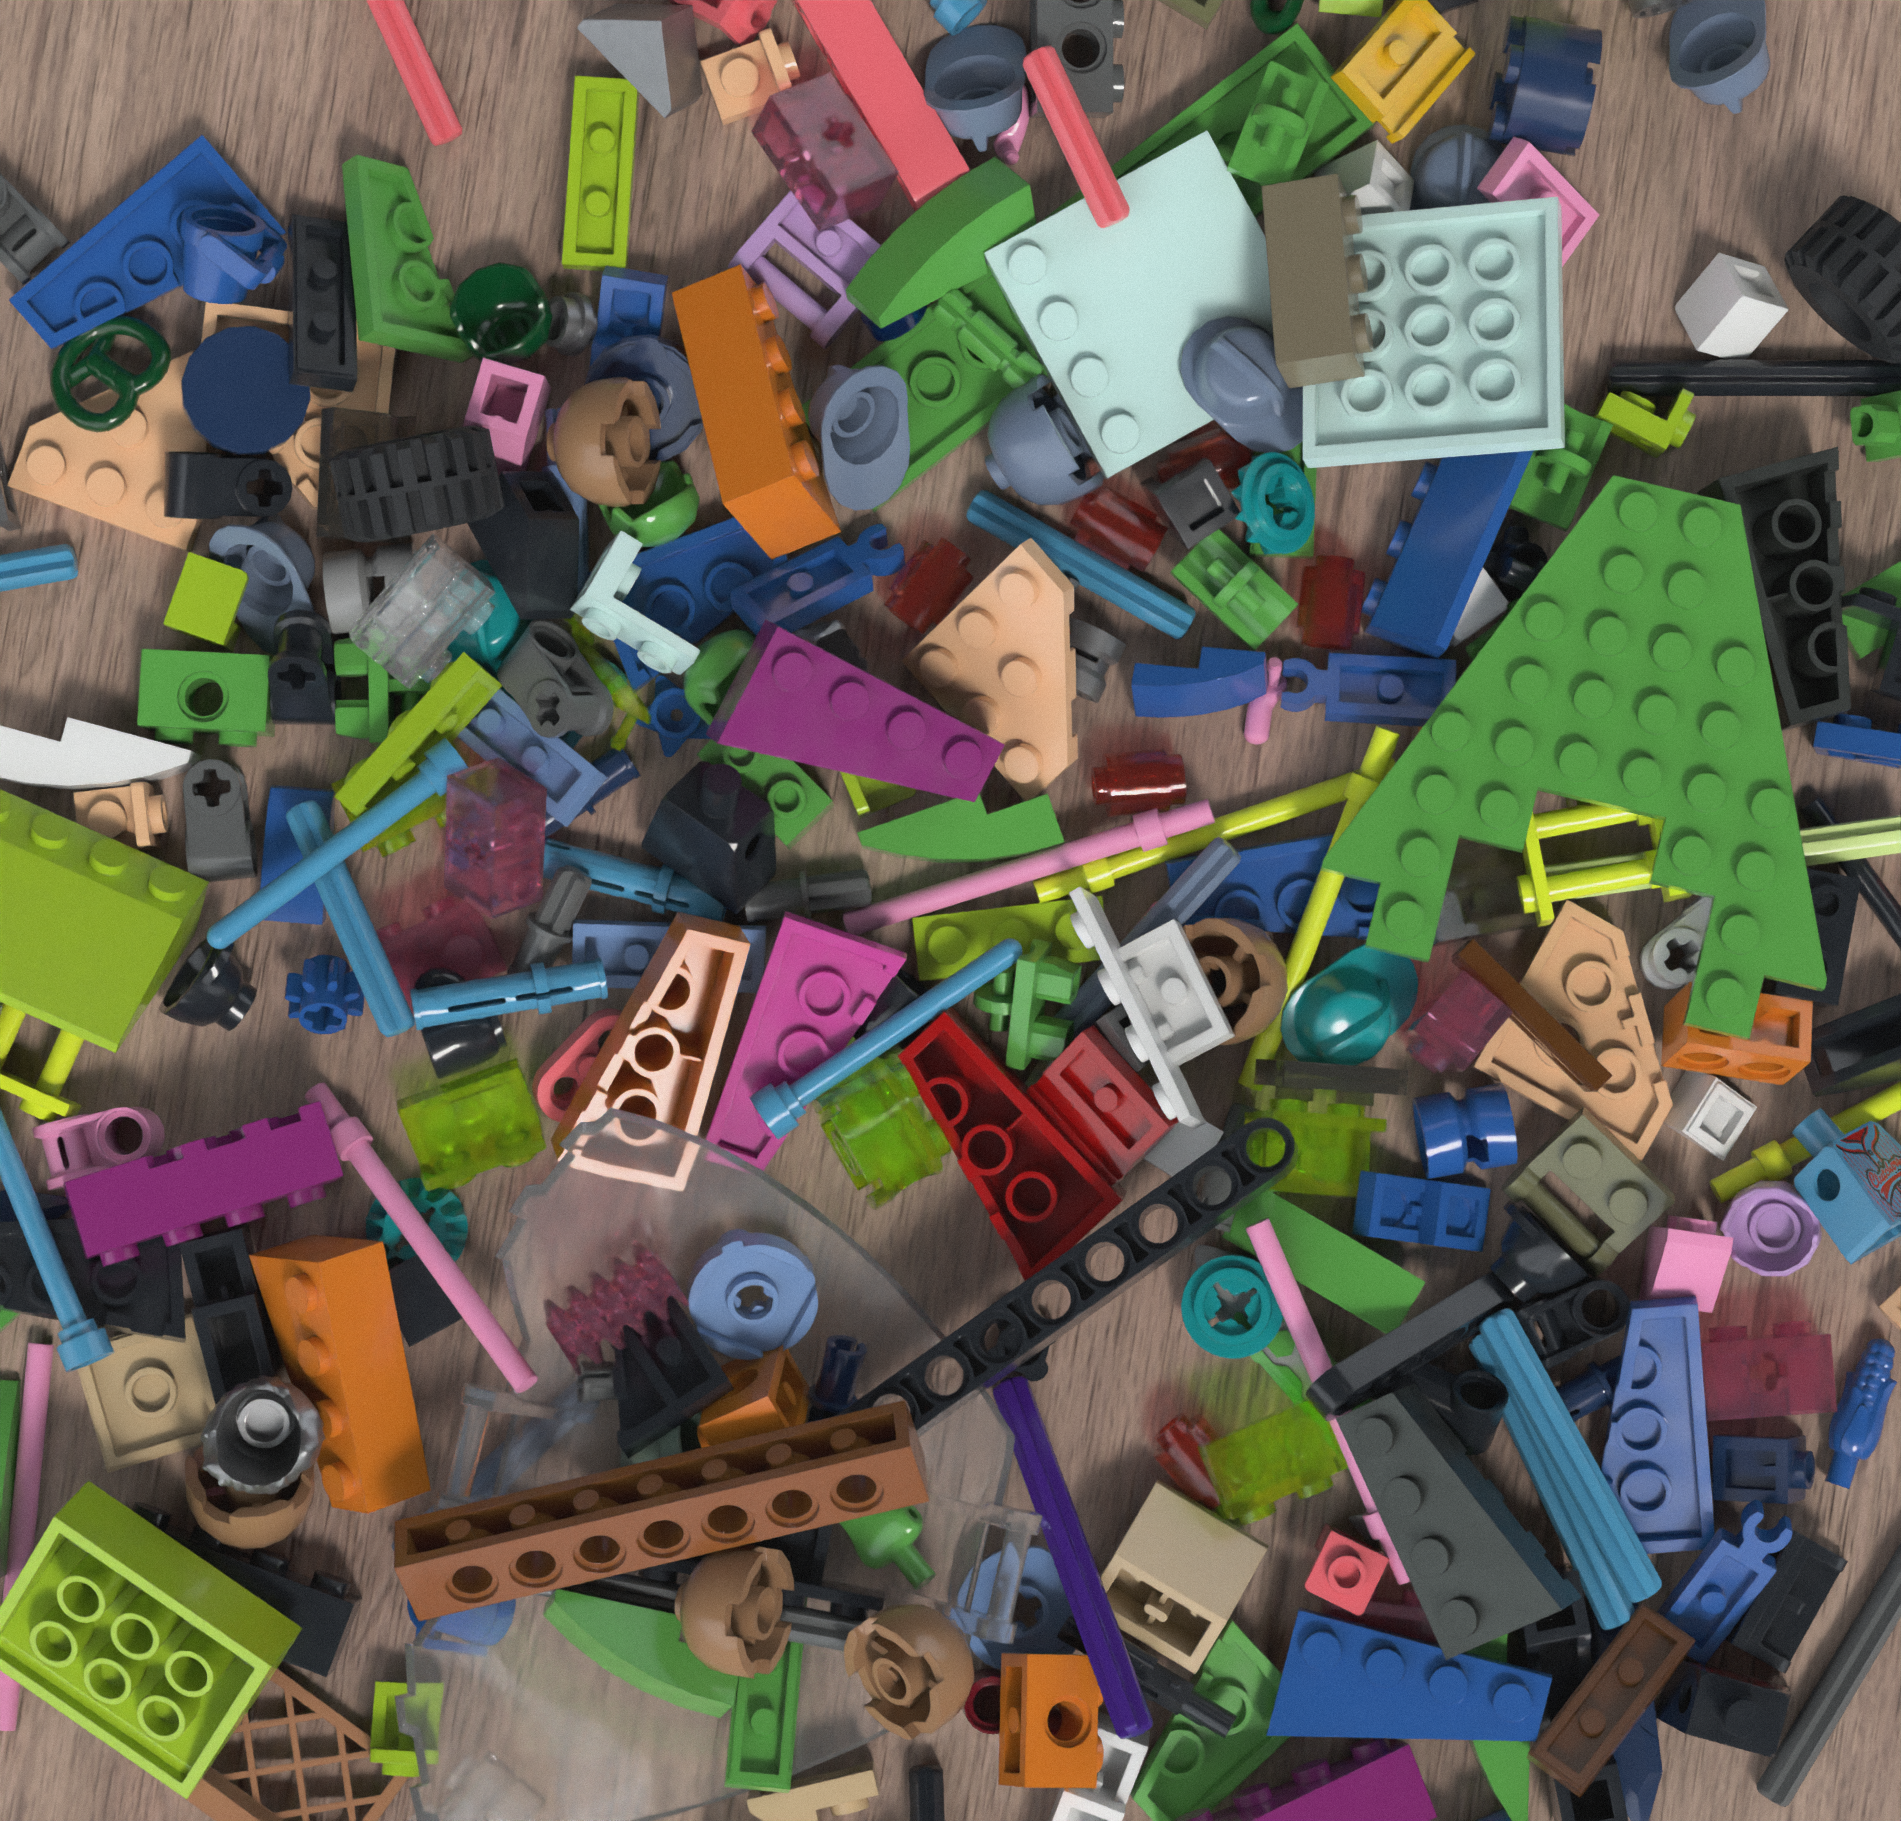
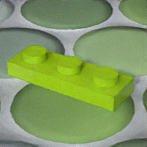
M575 76L562 266L564 269L604 271L605 266L627 269L639 91L627 79Z
M463 652L456 661L446 664L436 673L432 679L430 690L413 709L403 712L393 721L387 733L388 737L372 755L360 760L350 769L344 781L345 785L334 797L351 813L360 817L420 772L417 766L426 760L424 752L443 738H446L451 744L502 687L501 683L485 668Z
M1096 896L1104 911L1102 896ZM1072 899L912 918L919 982L947 979L980 955L1008 938L1015 939L1021 944L1022 955L1029 954L1031 942L1034 939L1053 942L1051 956L1076 964L1101 961L1095 946L1089 949L1084 946L1072 925L1070 915L1077 911ZM1017 962L1010 966L1014 971H1016Z

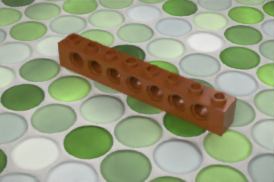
M905 1400L397 1520L395 1521L394 1569L418 1621L428 1620L929 1502L925 1455Z

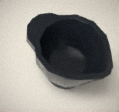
M207 938L203 940L180 967L160 1004L159 1011L182 1023L201 1027L216 1023L227 1031L234 1029L249 1011L257 994V989L244 981L243 967L232 954L234 943H231L226 948L216 949L208 943Z
M1509 1201L1503 1207L1512 1218L1501 1238V1256L1490 1268L1522 1302L1526 1304L1537 1292L1553 1294L1591 1279L1564 1244L1523 1205L1519 1208L1512 1201Z

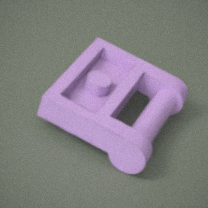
M800 178L734 255L728 268L730 269L741 264L757 285L763 282L766 283L774 299L812 330L810 338L823 349H826L835 341L847 323L859 310L847 300L845 289L881 245ZM775 243L840 297L829 311L764 258Z

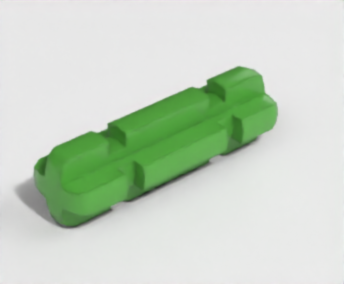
M951 289L937 302L933 309L934 317L949 331L956 329L959 332L957 338L994 372L1000 369L1004 373L1002 379L1013 389L1026 384L1038 374L1041 375V364L1026 350L1020 353L1017 350L1018 343L981 310L977 313L973 311V303L958 289Z

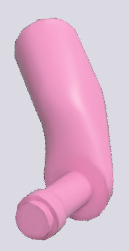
M1023 85L1022 111L1017 123L1008 130L997 134L994 140L993 147L996 154L1003 158L1004 162L1008 165H1014L1019 160L1018 151L1021 148L1029 122V93L1025 85Z
M1276 657L1270 658L1267 661V694L1249 702L1247 707L1244 738L1251 744H1263L1268 740L1272 710L1280 700L1282 692L1287 690V680L1281 675L1282 661Z

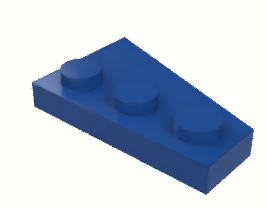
M734 517L637 554L632 563L640 567L641 572L629 593L621 602L694 646L735 613L732 609L730 590L788 562L785 554L771 560ZM618 638L614 640L632 691L635 694L661 672L644 664L637 656L638 650Z

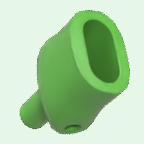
M913 1505L839 1523L850 1537L858 1557L866 1566L873 1569H882L894 1562L915 1590L921 1589L936 1576V1573L913 1545V1542L923 1529L922 1516Z

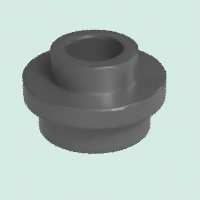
M569 292L563 297L555 296L549 301L553 317L546 344L555 347L562 355L577 356L593 341L597 331L598 320L596 312L585 294Z

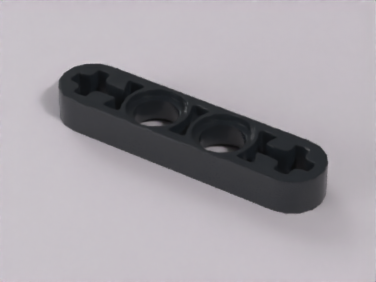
M1490 1272L1339 1362L1312 1383L1305 1395L1326 1421L1334 1420L1479 1332V1324L1486 1317L1499 1310L1510 1308L1515 1302L1516 1297L1494 1272Z

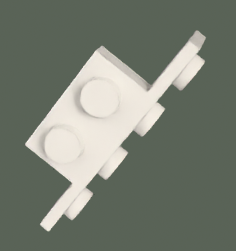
M1082 887L1069 892L1077 909L1075 913L1070 915L1072 925L1087 949L1095 946L1104 968L1097 971L1099 981L1110 1001L1115 1006L1122 1003L1132 1025L1125 1028V1034L1134 1053L1141 1062L1150 1060L1160 1081L1152 1085L1158 1104L1169 1120L1177 1117L1179 1122L1193 1129L1206 1124L1179 1065L1233 1038L1235 1034L1180 922L1172 919L1121 947L1098 898Z

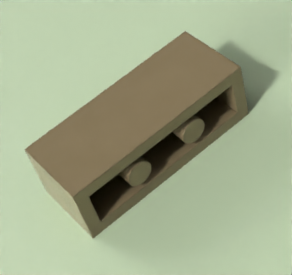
M1338 174L1261 186L1276 366L1289 389L1365 377L1363 353L1373 351V337L1368 314H1360L1358 294L1368 291V279L1363 255L1354 254L1353 235L1363 232L1362 214L1357 195H1347Z

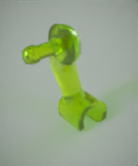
M574 616L570 619H563L572 625L571 636L574 638L578 650L600 681L608 688L614 706L626 713L615 736H612L609 745L621 751L624 749L625 742L636 721L639 720L649 725L652 719L651 714L632 687L593 648L594 633L588 630L582 621Z

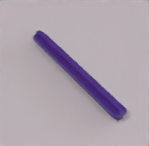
M1023 1376L1007 1378L993 1389V1396L1112 1724L1120 1739L1140 1736L1153 1726V1719L1030 1384Z

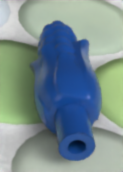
M1886 1339L1870 1340L1867 1348L1862 1352L1861 1359L1857 1363L1856 1371H1846L1844 1390L1829 1425L1828 1445L1831 1450H1834L1825 1478L1826 1482L1850 1489L1859 1459L1867 1460L1880 1440L1887 1405L1892 1391L1897 1384V1381L1891 1378L1890 1372L1894 1365L1895 1350Z

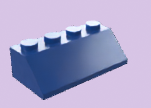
M1533 451L1444 457L1439 459L1437 465L1428 461L1425 462L1411 493L1412 497L1421 500L1412 523L1400 519L1385 553L1396 558L1386 581L1377 577L1374 578L1360 612L1370 616L1364 630L1365 633L1422 658L1438 659L1447 650Z

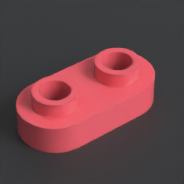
M602 1009L588 1016L538 1068L532 1083L533 1096L542 1111L552 1120L560 1122L601 1050L598 1046L600 1036L604 1032L612 1030L622 1012L621 1010ZM572 1077L573 1086L567 1093H554V1085L560 1078Z

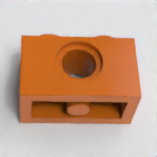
M783 1345L774 1350L762 1351L763 1358L751 1360L735 1359L720 1366L734 1387V1390L703 1409L699 1426L697 1427V1436L701 1448L805 1424L809 1400L807 1399L809 1385L788 1349L783 1351Z
M1001 1653L998 1785L1024 1788H1097V1773L1102 1767L1104 1758L1102 1740L1098 1735V1707L1103 1702V1696L1088 1655ZM1054 1705H1057L1061 1712L1062 1723L1059 1731L1053 1736L1048 1728L1047 1720L1050 1710Z

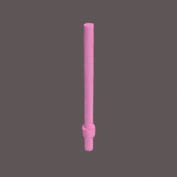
M1204 799L1160 814L1158 809L1154 808L1132 815L1133 822L845 912L843 913V919L847 932L857 936L1140 846L1143 852L1168 845L1167 838L1215 823L1209 800Z
M319 1083L313 1086L305 1094V1099L309 1104L321 1101L339 1158L342 1161L350 1160L516 1393L528 1390L537 1382V1375L371 1147L373 1137L358 1117H350L326 1083Z
M1269 1218L1247 1226L1245 1229L1309 1378L1314 1383L1333 1366ZM1337 1420L1328 1421L1367 1510L1362 1514V1518L1371 1539H1379L1385 1555L1389 1558L1388 1562L1398 1585L1410 1582Z
M28 1343L3 1601L34 1551L53 1344ZM0 1671V1731H15L20 1684L2 1671Z

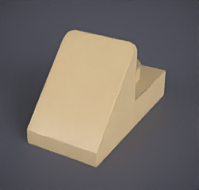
M874 1761L791 1780L789 1793L750 1790L747 1796L749 1813L762 1821H822L819 1809L830 1807L832 1816H840L868 1808V1797L879 1795L880 1785Z

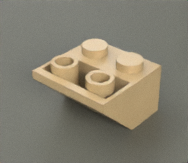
M1158 1479L1100 1578L1119 1629L1196 1674L1231 1616L1269 1545Z

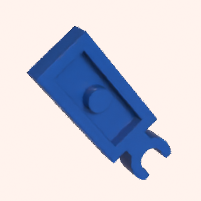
M876 524L866 528L860 533L857 542L850 546H847L837 536L730 590L732 609L756 636L765 619L790 632H794L874 591L873 575L889 576L900 571L905 566L904 547L898 543L882 550L888 546L886 527L883 524Z
M1329 653L1327 670H1319L1305 659H1287L1283 661L1282 676L1300 678L1307 687L1299 693L1282 692L1280 707L1290 712H1300L1310 708L1314 703H1324V721L1423 727L1456 684L1457 660Z
M1757 1499L1748 1503L1743 1509L1740 1519L1742 1529L1737 1536L1720 1527L1657 1611L1696 1640L1687 1656L1703 1665L1712 1657L1776 1573L1775 1558L1767 1553H1775L1782 1550L1792 1538L1791 1519L1785 1515L1772 1529L1763 1530L1756 1527L1764 1517L1763 1504Z

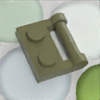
M1585 1107L1577 1112L1520 1165L1501 1187V1190L1515 1203L1522 1200L1581 1257L1579 1265L1593 1278L1604 1272L1621 1251L1675 1203V1194ZM1550 1170L1610 1227L1602 1237L1598 1239L1539 1182Z

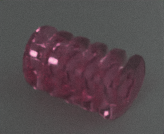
M638 1241L631 1245L635 1263L632 1267L616 1255L609 1259L612 1280L608 1281L595 1270L587 1273L590 1294H584L572 1284L566 1286L565 1294L568 1308L565 1310L549 1298L543 1301L546 1318L545 1324L579 1377L582 1376L578 1355L583 1353L596 1364H601L604 1362L600 1341L605 1339L617 1349H624L626 1342L623 1326L626 1324L642 1336L649 1333L645 1312L648 1310L665 1322L671 1317L667 1302L668 1297L672 1296L684 1306H690L682 1290L656 1251L652 1252Z

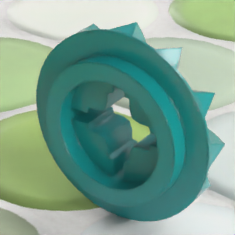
M1269 452L1253 456L1251 463L1238 469L1241 485L1231 492L1240 502L1241 512L1235 519L1247 524L1246 542L1260 543L1264 555L1295 552L1306 543L1314 525L1315 503L1308 479L1301 468L1292 459L1283 454ZM1265 495H1268L1269 502L1276 505V509L1282 510L1283 513L1273 515V508L1266 505Z
M409 1178L398 1181L397 1183L420 1215L428 1213L432 1207L436 1209L430 1217L431 1221L428 1226L454 1262H456L464 1250L468 1236L467 1216L460 1200L450 1189L434 1180ZM376 1198L365 1218L367 1240L383 1241L388 1269L390 1270L417 1254L410 1244L404 1245L398 1250L397 1246L402 1241L401 1237L403 1234Z
M1231 1255L1210 1260L1194 1272L1183 1292L1181 1311L1184 1325L1191 1338L1202 1349L1212 1355L1231 1359L1248 1357L1265 1349L1281 1328L1283 1321L1281 1310L1261 1264L1253 1259ZM1219 1283L1224 1291L1228 1290L1234 1297L1239 1296L1243 1292L1247 1294L1255 1288L1257 1293L1250 1297L1251 1301L1244 1308L1246 1315L1249 1317L1247 1321L1252 1326L1249 1331L1242 1324L1238 1325L1232 1318L1223 1323L1219 1321L1213 1327L1209 1324V1322L1217 1317L1216 1313L1222 1308L1221 1302L1218 1299L1219 1294L1214 1288L1215 1285Z

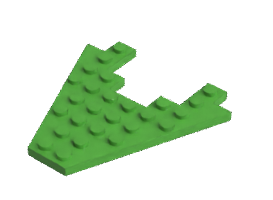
M1616 475L1611 477L1324 857L1321 871L1380 885L1365 948L1428 963L1458 839L1462 838L1522 853L1537 791L1663 820L1649 884L1712 899L1683 1025L1748 1040L1764 978L1817 991L1825 990L1827 977L1740 504Z

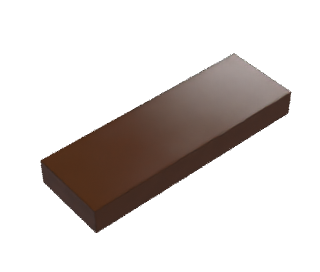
M1474 939L1466 941L1451 956L1453 958L1451 962L1584 1092H1597L1613 1076Z
M1642 1601L1630 1617V1620L1622 1627L1530 1749L1527 1759L1578 1797H1581L1693 1648L1696 1640Z

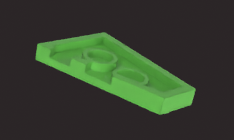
M355 155L342 164L358 339L458 363L466 361L473 355L463 343L450 317L449 305L455 294L449 279H439L428 246H430L434 237L409 169L392 163Z
M1230 1617L1190 1682L1194 1684L1193 1690L1237 1715V1719L1224 1739L1208 1728L1199 1726L1180 1713L1178 1716L1172 1713L1139 1772L1130 1793L1132 1799L1153 1821H1174L1188 1812L1201 1808H1209L1211 1812L1291 1737L1267 1736L1282 1673Z

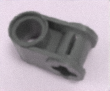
M0 173V262L25 285L31 280L29 272L56 247L64 249L71 242L32 201L28 202Z
M532 620L497 669V677L501 685L513 696L529 719L532 728L540 736L556 738L563 736L567 731H575L577 734L586 737L601 735L608 729L613 717V700L608 688L597 677L578 650L574 638L565 629L549 620Z
M214 759L197 762L188 770L183 781L187 826L185 831V847L189 873L209 882L256 878L258 875L257 847L254 828L250 818L248 786L245 776L236 766L228 762ZM216 771L218 779L229 781L231 785L230 792L221 794L219 798L220 805L215 807L213 799L201 796L200 792L201 785L211 782V772Z

